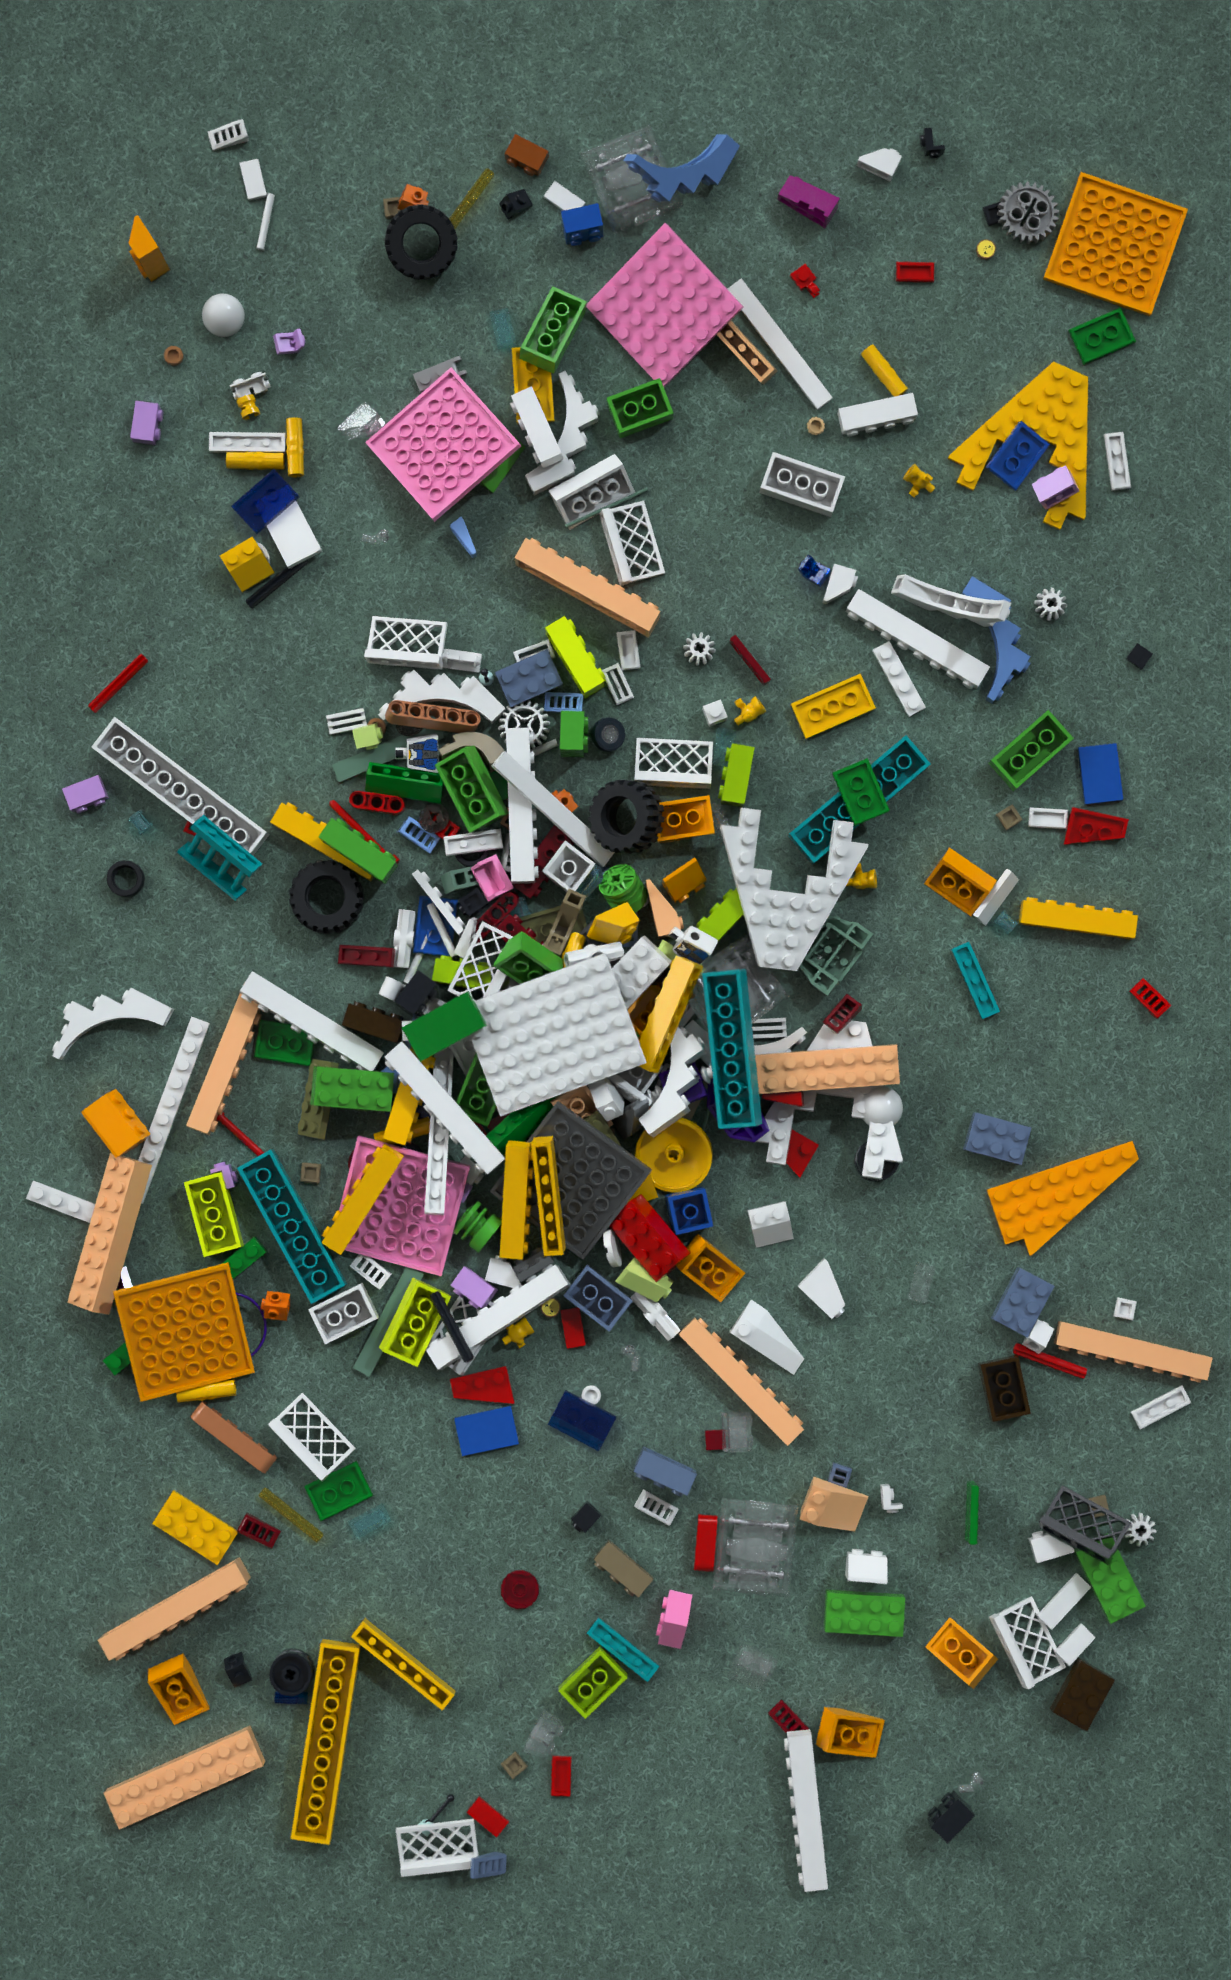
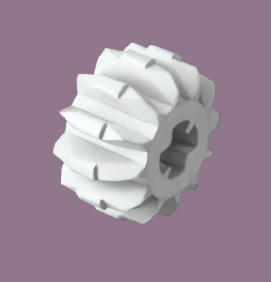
M1051 588L1049 592L1047 589H1044L1043 594L1038 593L1037 598L1039 600L1034 602L1035 605L1039 606L1035 611H1042L1040 618H1043L1046 614L1047 621H1050L1052 616L1057 620L1059 615L1065 613L1062 608L1067 607V604L1063 603L1066 597H1059L1061 591L1059 590L1055 594L1054 588ZM1052 600L1054 604L1050 608L1047 605Z
M700 632L699 638L694 633L692 634L693 640L690 638L686 639L689 645H683V649L689 650L684 653V656L688 657L691 655L689 662L691 663L696 659V665H699L702 659L705 665L707 664L706 658L709 660L713 659L710 653H715L716 649L710 647L715 643L714 641L708 642L710 639L709 635L703 639V633ZM696 645L704 647L702 653L694 650Z
M1139 1513L1137 1519L1134 1514H1131L1133 1521H1130L1131 1526L1125 1538H1130L1129 1543L1131 1544L1136 1541L1138 1547L1141 1546V1542L1144 1545H1148V1538L1152 1541L1154 1540V1537L1150 1534L1157 1531L1151 1528L1155 1525V1522L1150 1521V1516L1148 1515L1143 1518V1514ZM1141 1525V1527L1144 1528V1531H1140L1139 1534L1135 1530L1136 1528L1138 1529Z

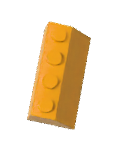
M138 215L135 216L129 239V245L132 250L129 253L144 279L148 277L152 282L170 269L158 245Z

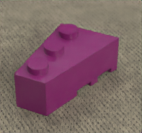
M790 175L780 190L777 200L826 229L838 209L840 198L804 182L799 177Z

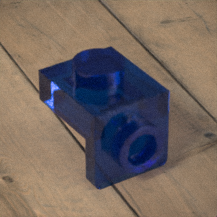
M807 555L801 561L798 571L805 579L819 587L823 585L831 573L829 568L815 561L811 555Z

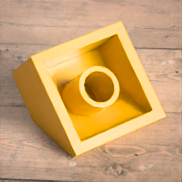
M253 536L220 555L241 592L248 590L274 574L273 569Z
M626 902L595 916L587 936L590 939L606 944L614 942L626 944L632 939V935L636 931L640 920L629 903Z

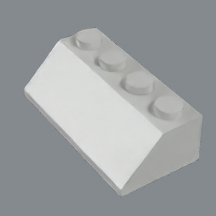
M615 454L548 490L566 524L635 493L622 462ZM588 518V519H586V520H584V521H581V522H579V523H577V524H575V525H573V526H571V527H568L569 530H571L572 528H574V527L580 525L581 523H583V522L589 520L590 518Z

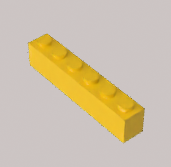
M289 802L287 804H280L270 821L271 824L338 863L344 864L369 881L372 880V875L321 841L319 835L327 825L326 823L321 821L318 824L313 821L314 817L307 812L299 813L296 811L298 808Z
M1027 897L1026 900L1021 901L1018 924L1135 939L1138 915H1133V911L1127 910L1116 913L1112 908L1095 910V906L1084 905L1083 908L1076 907L1075 903L1065 902L1064 905H1058L1057 901L1046 900L1043 903L1038 902L1037 898Z
M677 955L672 960L670 971L663 980L661 992L655 999L653 1011L649 1014L647 1025L640 1035L639 1043L647 1063L639 1067L649 1072H659L703 969L702 965Z
M411 1046L410 1050H411L412 1053L417 1057L415 1051L413 1050V1048H412V1046ZM432 1055L421 1061V1063L429 1071V1068L433 1069L436 1058ZM401 1081L383 1139L406 1146L407 1142H411L414 1132L410 1130L412 1123H417L419 1113L416 1110L418 1105L422 1106L423 1100L421 1098L417 1100L411 1094L413 1089L408 1084L405 1086Z
M553 1136L534 1137L531 1148L544 1256L563 1255L566 1245Z
M508 1141L506 1145L499 1258L523 1260L524 1255L528 1254L529 1242H526V1235L530 1233V1224L527 1223V1217L531 1215V1205H528V1198L532 1197V1186H529V1181L533 1179L534 1169L530 1168L531 1161H533L530 1142Z
M385 1143L382 1148L377 1147L372 1155L375 1158L372 1164H366L362 1171L365 1175L361 1180L357 1179L352 1186V1189H354L351 1196L347 1194L342 1202V1205H344L342 1211L337 1210L331 1219L334 1221L332 1227L327 1226L321 1235L324 1237L321 1243L340 1255L404 1157V1155Z
M366 1618L353 1632L351 1638L442 1711L454 1697L456 1690Z

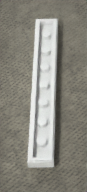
M742 278L727 288L744 306L741 309L742 313L814 407L818 410L832 400L833 397Z
M506 751L502 752L492 767L600 867H604L614 852L603 848L601 843H597L594 839L596 835L592 834L591 830Z

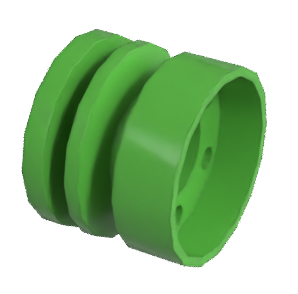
M618 864L605 871L599 880V890L611 909L628 902L636 913L647 901V889L635 870L629 865Z
M479 1201L466 1210L458 1220L453 1231L456 1236L462 1229L465 1231L460 1238L461 1240L466 1239L470 1235L472 1239L469 1246L478 1253L502 1223V1220L495 1214L486 1219L484 1217L488 1210L486 1207L481 1213L477 1212L481 1206Z

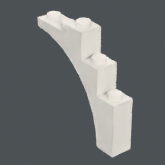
M566 371L559 373V380L563 387L567 404L565 425L558 441V446L564 459L545 468H542L540 464L525 475L534 496L575 475L574 470L576 466L572 458L568 460V457L586 449V442L588 440L585 433H580V430L598 422V415H600L595 404L591 405L590 401L582 404L584 402L583 396L580 391L576 392L574 388L576 383L572 375L568 376Z
M906 574L897 576L891 594L926 610H938L956 619L966 618L983 627L993 626L996 622L1005 621L1010 614L1009 608L1011 603L1006 600H987L958 594L927 584Z
M415 670L412 672L408 671L401 678L403 680L401 685L405 689L403 691L399 690L393 696L394 700L415 703L436 701L456 703L476 711L492 724L502 715L503 711L506 712L505 707L474 676L471 679L467 677L460 684L462 687L459 689L445 673L441 676L439 674L431 680L432 684L429 685ZM385 703L379 709L380 713L378 716L384 722L387 721L385 713L389 706L388 703Z
M134 988L125 991L122 997L124 1001L122 1004L101 994L92 1005L94 1007L93 1011L72 1001L71 1004L68 1003L63 1011L65 1014L63 1018L70 1022L63 1027L61 1031L63 1036L60 1042L57 1041L54 1044L52 1056L62 1060L70 1047L82 1035L92 1028L109 1021L138 1018L166 1026L174 1009Z
M692 1020L684 1028L688 1032V1036L691 1034L696 1038L700 1036L706 1044L704 1049L707 1053L700 1058L709 1067L711 1062L709 1034ZM801 1027L790 1036L777 1042L754 1045L755 1054L791 1052L790 1047L793 1044L798 1046L806 1039L804 1035L807 1032Z
M678 1026L671 1042V1066L667 1082L656 1102L639 1118L647 1133L653 1138L691 1111L687 1106L690 1104L684 1094H681L699 1082L696 1078L698 1073L691 1064L707 1053L704 1049L706 1044L701 1037L696 1038L693 1034L688 1036L689 1034L683 1026Z

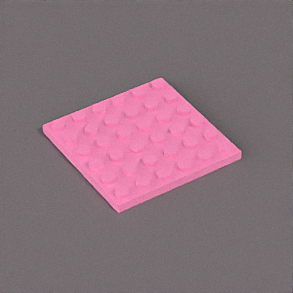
M664 223L586 305L590 312L653 380L661 379L663 387L668 385L744 307L667 223Z
M452 367L365 442L434 522L521 447L516 438Z
M363 1136L357 1137L339 1208L340 1212L344 1208L342 1202L347 1194L350 1196L353 1194L354 1189H352V1186L356 1180H361L365 1175L362 1171L366 1164H372L374 1161L373 1153L377 1147L382 1148L385 1142ZM385 1143L404 1155L345 1250L442 1276L471 1166L447 1159L444 1215H425L428 1154Z

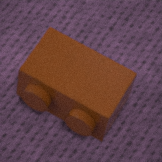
M517 134L514 135L505 152V160H507L510 166L515 168L519 166L530 176L536 175L539 177L549 158L548 150Z

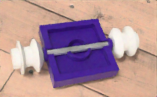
M696 1062L691 1064L698 1073L696 1078L699 1082L681 1094H684L689 1103L708 1096L703 1080L709 1084L711 1083L713 1078L711 1062L708 1068L701 1067V1073ZM670 1069L658 1074L663 1088L667 1082ZM655 1086L654 1091L647 1089V1094H645L653 1100L651 1104L656 1102L663 1090L658 1086Z

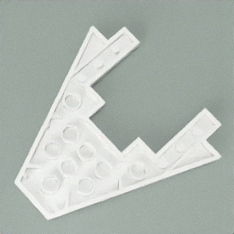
M740 808L738 827L720 825L757 965L759 967L797 971L867 850L868 844L851 842L853 822L833 820L826 877L807 875L805 894L770 890L772 870L754 868L761 810Z
M833 1019L830 1021L836 1027L840 1025ZM851 1020L839 1034L824 1024L807 1051L872 1046L866 1022ZM883 1085L803 1091V1107L774 1102L765 1116L770 1131L756 1141L769 1144L766 1162L786 1166L794 1111L797 1109L814 1112L817 1093L854 1098L852 1118L864 1119L866 1118L864 1116L866 1112L864 1108L865 1102H862L864 1096L870 1093L872 1089L883 1087ZM870 1121L862 1177L882 1180L884 1161L903 1163L893 1121L886 1124H875Z

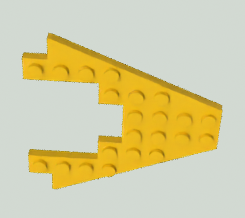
M1053 361L949 455V460L964 466L956 483L973 491L996 440L1004 443L1018 422L1022 421L1045 441L1056 446L1049 464L1057 468L1067 466L1080 490L1078 493L1050 507L1043 523L1060 530L1067 514L1084 520L1086 517L1088 377Z

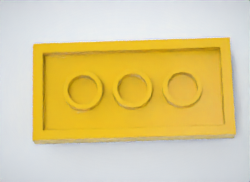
M520 347L512 348L515 394L532 386L547 422H555L551 373L521 360ZM516 413V422L517 424H519L518 420L521 418L519 414Z
M861 673L790 704L805 739L876 709Z
M173 1490L152 1523L216 1565L220 1563L238 1534L236 1529Z

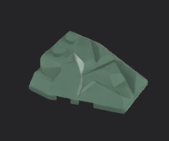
M829 915L802 961L800 969L815 988L829 996L843 982L863 955L874 934L857 922H850L840 917Z

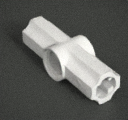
M399 909L397 929H395L393 946H395L394 967L409 968L411 948L414 945L413 937L415 936V931L413 930L416 911Z
M621 942L599 946L589 944L584 949L566 952L564 962L566 967L590 959L594 954L598 956L603 953L607 954L609 961H614L624 956V950Z
M637 1292L630 1297L642 1310V1314L661 1332L667 1341L681 1331L674 1321L670 1319L668 1313L659 1302H655Z

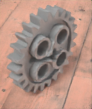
M1028 181L1024 187L1019 182L1017 188L1012 185L1010 191L1006 190L1005 196H1002L1000 199L1001 203H999L998 208L1001 210L998 211L997 215L1002 216L998 223H1004L1001 229H1008L1007 236L1012 233L1013 240L1019 237L1020 243L1026 239L1027 244H1030L1032 239L1037 243L1039 238L1044 240L1046 235L1049 236L1051 234V229L1053 230L1056 227L1055 223L1059 219L1056 217L1059 210L1054 209L1058 205L1056 202L1052 203L1054 196H1048L1050 190L1043 192V185L1038 189L1036 188V182L1031 187ZM1020 198L1027 199L1028 203L1022 202ZM1036 199V202L1033 208L1031 209L1029 216L1027 217L1024 225L1021 227L1020 223L1024 218L1027 209L1031 205L1032 200ZM1037 206H1041L1044 212H1040ZM1012 213L1017 214L1019 219L1014 218ZM1028 223H1033L1036 228L1030 227Z

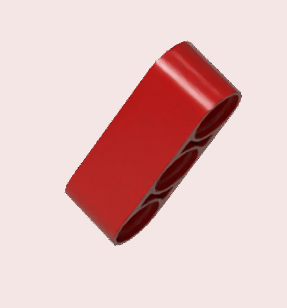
M355 791L349 797L351 806L357 810L400 815L405 810V803L398 796ZM357 796L363 797V803L360 805L354 804V798ZM377 798L382 800V805L379 808H375L372 805L373 801ZM399 801L401 802V808L396 811L392 810V803Z
M698 1514L694 1571H714L718 1516Z

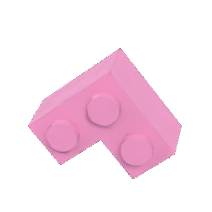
M669 1590L668 1597H664L662 1608L665 1609V1613L661 1612L656 1636H659L658 1644L681 1649L688 1625L692 1600L691 1594Z

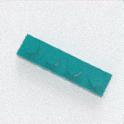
M970 942L951 949L981 1019L1000 1012Z
M599 1617L586 1632V1634L647 1682L660 1667Z

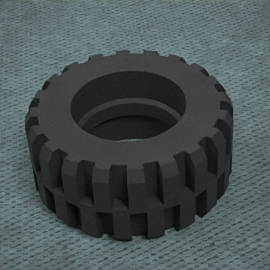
M417 204L399 211L392 218L386 230L385 248L390 262L403 275L416 280H428L441 275L442 272L449 268L455 258L458 239L452 222L443 212L432 206ZM415 224L429 225L438 235V250L428 260H415L404 249V235Z
M615 780V782H609L605 787H601L597 791L598 796L594 795L592 799L594 803L589 807L591 817H588V822L592 825L590 827L591 833L596 835L594 839L597 843H601L603 848L609 849L614 853L632 854L642 852L643 849L647 850L651 847V842L655 843L657 841V834L662 832L663 827H661V823L664 822L665 817L662 816L664 807L659 804L661 799L659 795H654L655 790L652 787H648L643 782ZM629 799L635 806L637 819L634 828L624 835L617 826L616 813L620 804L624 800Z
M317 860L316 863L307 864V867L303 870L301 869L297 877L293 879L292 888L289 890V903L294 916L302 925L317 933H339L345 928L348 929L359 918L358 915L363 909L364 894L359 878L350 868L334 860ZM320 880H334L344 890V903L334 914H319L310 905V890Z

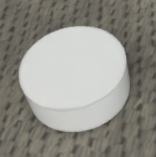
M589 1385L583 1389L582 1399L586 1404L595 1405L599 1402L601 1392L596 1386Z

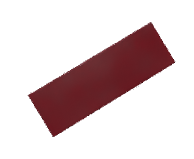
M735 634L730 638L729 643L762 685H767L771 680L770 677Z
M339 944L338 964L394 968L395 948Z

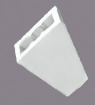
M823 1258L801 1281L798 1287L831 1319L834 1316L838 1318L845 1311L843 1309L845 1303L829 1263Z

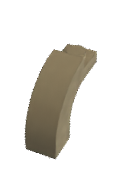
M462 732L452 735L453 743L445 744L439 749V758L442 761L464 747L475 746L490 772L496 771L492 765L501 753L504 752L496 740L478 732Z
M568 889L562 901L556 920L544 944V947L559 957L564 951L586 899L585 895Z

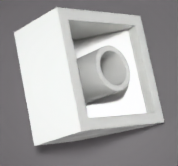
M564 841L542 872L565 892L568 889L576 891L595 866V863L567 841Z
M785 1201L747 1210L756 1248L794 1239Z
M852 1549V1552H847L845 1570L847 1580L887 1584L886 1555H883L881 1551H871V1554L863 1553L861 1549Z

